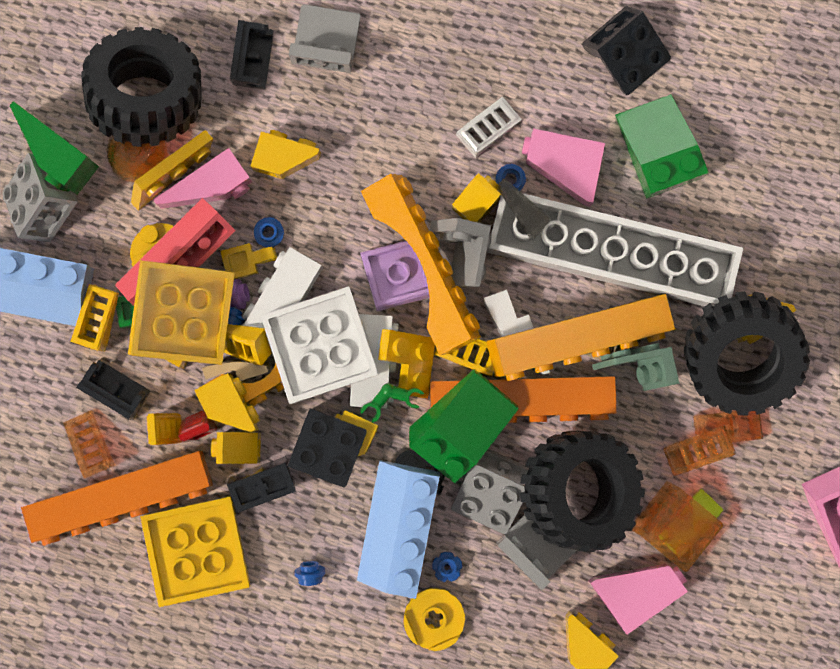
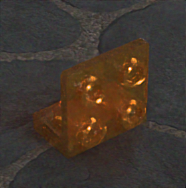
M666 481L641 512V515L635 520L637 523L632 531L650 543L681 570L688 572L722 529L723 523L680 487Z

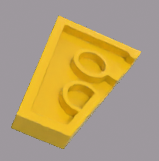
M204 130L135 180L131 197L133 206L139 211L169 184L181 178L195 162L199 164L211 154L212 136Z

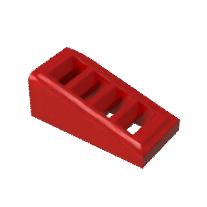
M202 410L181 421L178 436L180 441L193 442L217 431L216 429L218 428L215 421L209 419L205 411Z

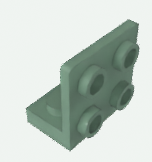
M659 343L600 356L601 362L592 364L594 371L637 362L636 375L643 391L680 384L672 347L660 349Z

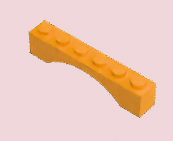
M389 174L362 190L361 193L373 218L397 231L410 244L422 264L429 289L427 330L439 355L451 354L481 338L478 332L480 329L476 317L469 313L465 305L466 296L463 290L454 283L451 276L453 274L452 267L445 258H442L438 247H440L436 235L429 231L425 223L426 214L422 207L415 203L412 196L413 188L408 179L402 175Z

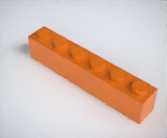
M615 376L514 379L507 381V379L488 380L519 407L508 423H517V417L529 416V422H547V416L560 415V421H578V415H590V421L609 420V414L617 413ZM431 381V407L460 381Z
M197 451L23 506L21 510L31 543L41 541L42 545L45 546L61 541L59 535L71 531L72 537L89 532V525L100 522L101 527L120 522L119 515L130 513L131 518L149 513L148 506L159 503L160 509L177 504V497L188 494L190 499L208 494L206 488L213 486L204 453L203 451Z

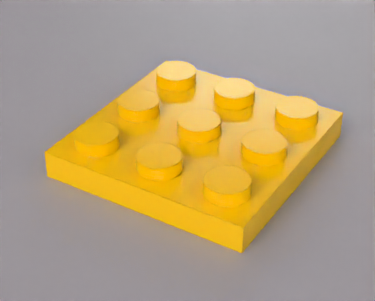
M140 260L128 354L131 356L222 365L235 272Z
M231 496L140 516L159 607L251 587Z

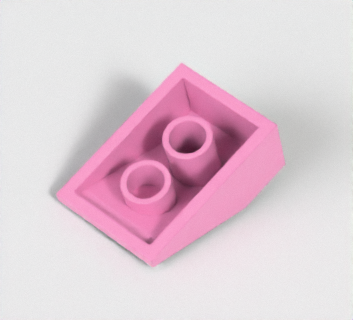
M840 467L801 485L812 512L840 568Z

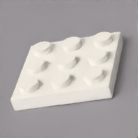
M349 286L260 315L290 405L379 375Z

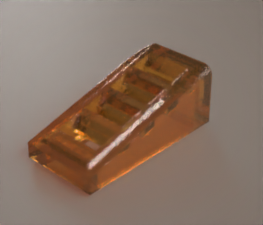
M92 410L63 422L84 479L116 466ZM89 422V428L75 433L74 427ZM93 433V439L82 444L79 443V438ZM97 444L98 450L84 455V449ZM101 455L102 461L89 466L88 460Z
M725 425L676 441L663 448L674 476L736 454ZM716 435L722 452H717L712 436ZM701 440H704L710 455L708 457L705 454ZM690 444H692V447L698 459L696 461H694V458L688 446Z

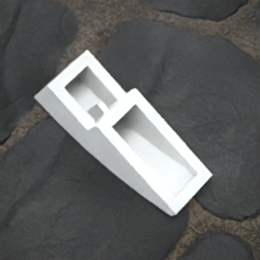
M507 290L483 298L488 314L502 337L534 328L529 315L520 318L516 317ZM550 371L540 372L539 374L545 375L550 373Z

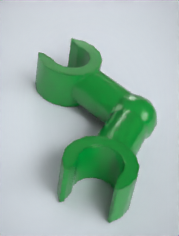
M386 383L371 402H367L361 407L360 414L366 408L374 407L376 415L372 418L371 422H376L381 416V408L389 398L404 401L409 407L417 409L420 406L412 404L409 401V396L414 392L424 393L417 388L407 390Z

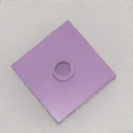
M407 241L360 253L377 312L429 298L427 278L422 264Z

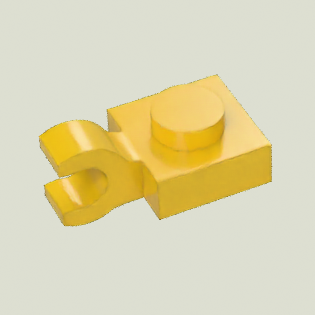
M250 243L220 251L225 271L235 272L234 279L259 274L258 264L276 261L277 259L275 248L267 247L253 251Z

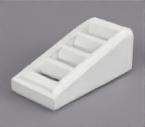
M501 97L458 130L456 136L476 158L522 119L508 102ZM498 108H501L510 118L508 123H505L496 112ZM490 115L501 126L499 130H496L487 119ZM481 122L492 133L491 136L487 137L478 126ZM474 130L483 142L478 144L469 132Z

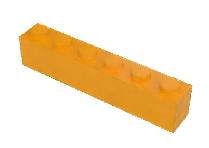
M663 294L488 340L486 343L495 377L506 376L507 381L525 377L524 371L535 368L536 373L554 369L553 363L563 360L564 365L582 361L581 355L591 353L592 358L610 354L609 347L619 345L620 350L638 346L637 340L647 337L648 343L665 339V332L675 330L667 296Z

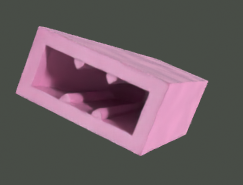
M533 129L531 137L525 136L521 154L527 155L526 164L584 206L590 207L593 204L605 143Z
M667 564L595 576L588 580L626 634L635 630L688 592L683 585L687 580L677 566L672 569Z

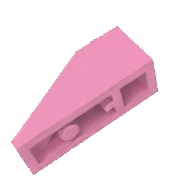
M228 148L153 200L157 206L163 209L197 204L202 198L206 202L225 200L232 196L234 199H237L249 191L248 185L252 181Z

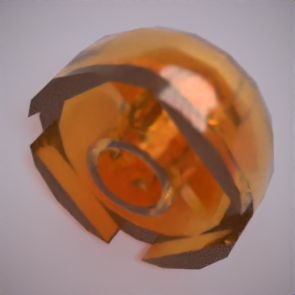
M111 135L106 148L108 163L116 175L126 182L134 183L135 180L168 157L167 144L163 140L157 146L150 147V143L137 147L132 146L131 142L126 141L125 144L114 141V136Z

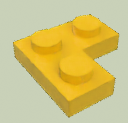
M382 329L378 360L401 364L398 387L407 390L417 388L424 394L414 392L410 396L428 398L435 348L432 338Z

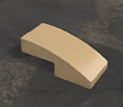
M241 359L224 360L222 365L207 364L202 367L205 379L235 370L237 377L241 381L266 373L271 369L268 362L260 366Z

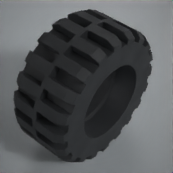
M135 27L133 31L122 29L118 30L115 36L109 34L101 39V45L97 43L89 51L90 55L85 58L83 71L81 72L84 105L93 125L99 127V131L105 136L110 137L113 135L114 141L125 144L127 141L131 142L132 146L141 147L142 144L150 143L151 147L160 145L159 142L163 140L169 142L176 139L177 133L184 134L190 128V124L196 121L202 102L201 69L199 68V61L196 55L191 52V48L183 41L179 43L176 36L170 33L167 35L162 34L160 29L152 28L151 31L144 30V27ZM140 77L153 78L168 86L160 93L145 97L128 95L117 89L122 83Z
M745 291L735 292V297L728 299L727 295L718 298L719 303L714 306L711 303L707 304L702 308L704 314L694 317L691 322L693 330H687L685 336L684 357L691 380L698 394L704 396L705 401L712 407L718 405L720 411L728 414L735 410L738 416H748V413L751 411H755L756 415L766 413V408L773 406L776 409L783 405L781 401L784 398L791 399L797 393L795 386H802L806 376L803 371H807L810 365L808 357L810 353L809 344L793 312L787 306H782L780 300L773 296L766 300L764 293L753 292L752 296H747ZM747 335H760L774 341L769 357L754 369L736 372L718 365L719 356L724 348L737 338Z
M565 431L561 435L554 434L547 438V444L540 443L534 449L535 458H528L525 464L528 472L527 475L522 474L520 482L525 484L524 492L520 493L521 502L527 505L523 512L527 520L534 521L531 524L532 529L537 534L543 535V539L550 544L583 552L603 551L611 548L612 543L619 544L626 537L624 532L632 531L637 523L634 521L635 516H640L643 506H640L641 497L645 498V488H641L640 482L644 478L642 470H637L636 468L638 460L635 455L627 454L629 449L622 441H616L614 436L597 431ZM585 461L596 474L599 492L594 508L587 516L578 520L568 507L566 484L573 469Z

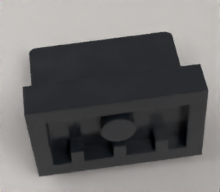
M625 6L581 44L588 54L602 60L625 95L632 93L671 59L669 52L644 12L629 6Z
M309 408L287 467L344 488L348 484L367 431L364 428Z

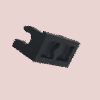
M238 20L230 72L232 85L266 89L274 30L269 29V25Z
M100 360L97 363L93 362L76 387L130 420L135 419L151 392Z
M286 456L228 477L227 487L238 513L296 492L295 480L290 473L289 467H287L288 461Z

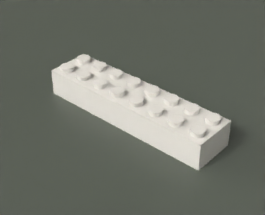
M503 189L491 233V244L487 250V253L656 295L666 294L668 298L706 306L709 303L714 306L719 303L718 298L727 295L728 299L732 298L743 252L742 247Z

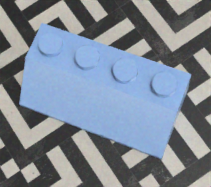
M0 248V312L76 326L88 285L92 283L94 268L86 264Z
M379 461L357 581L384 593L416 599L440 471Z

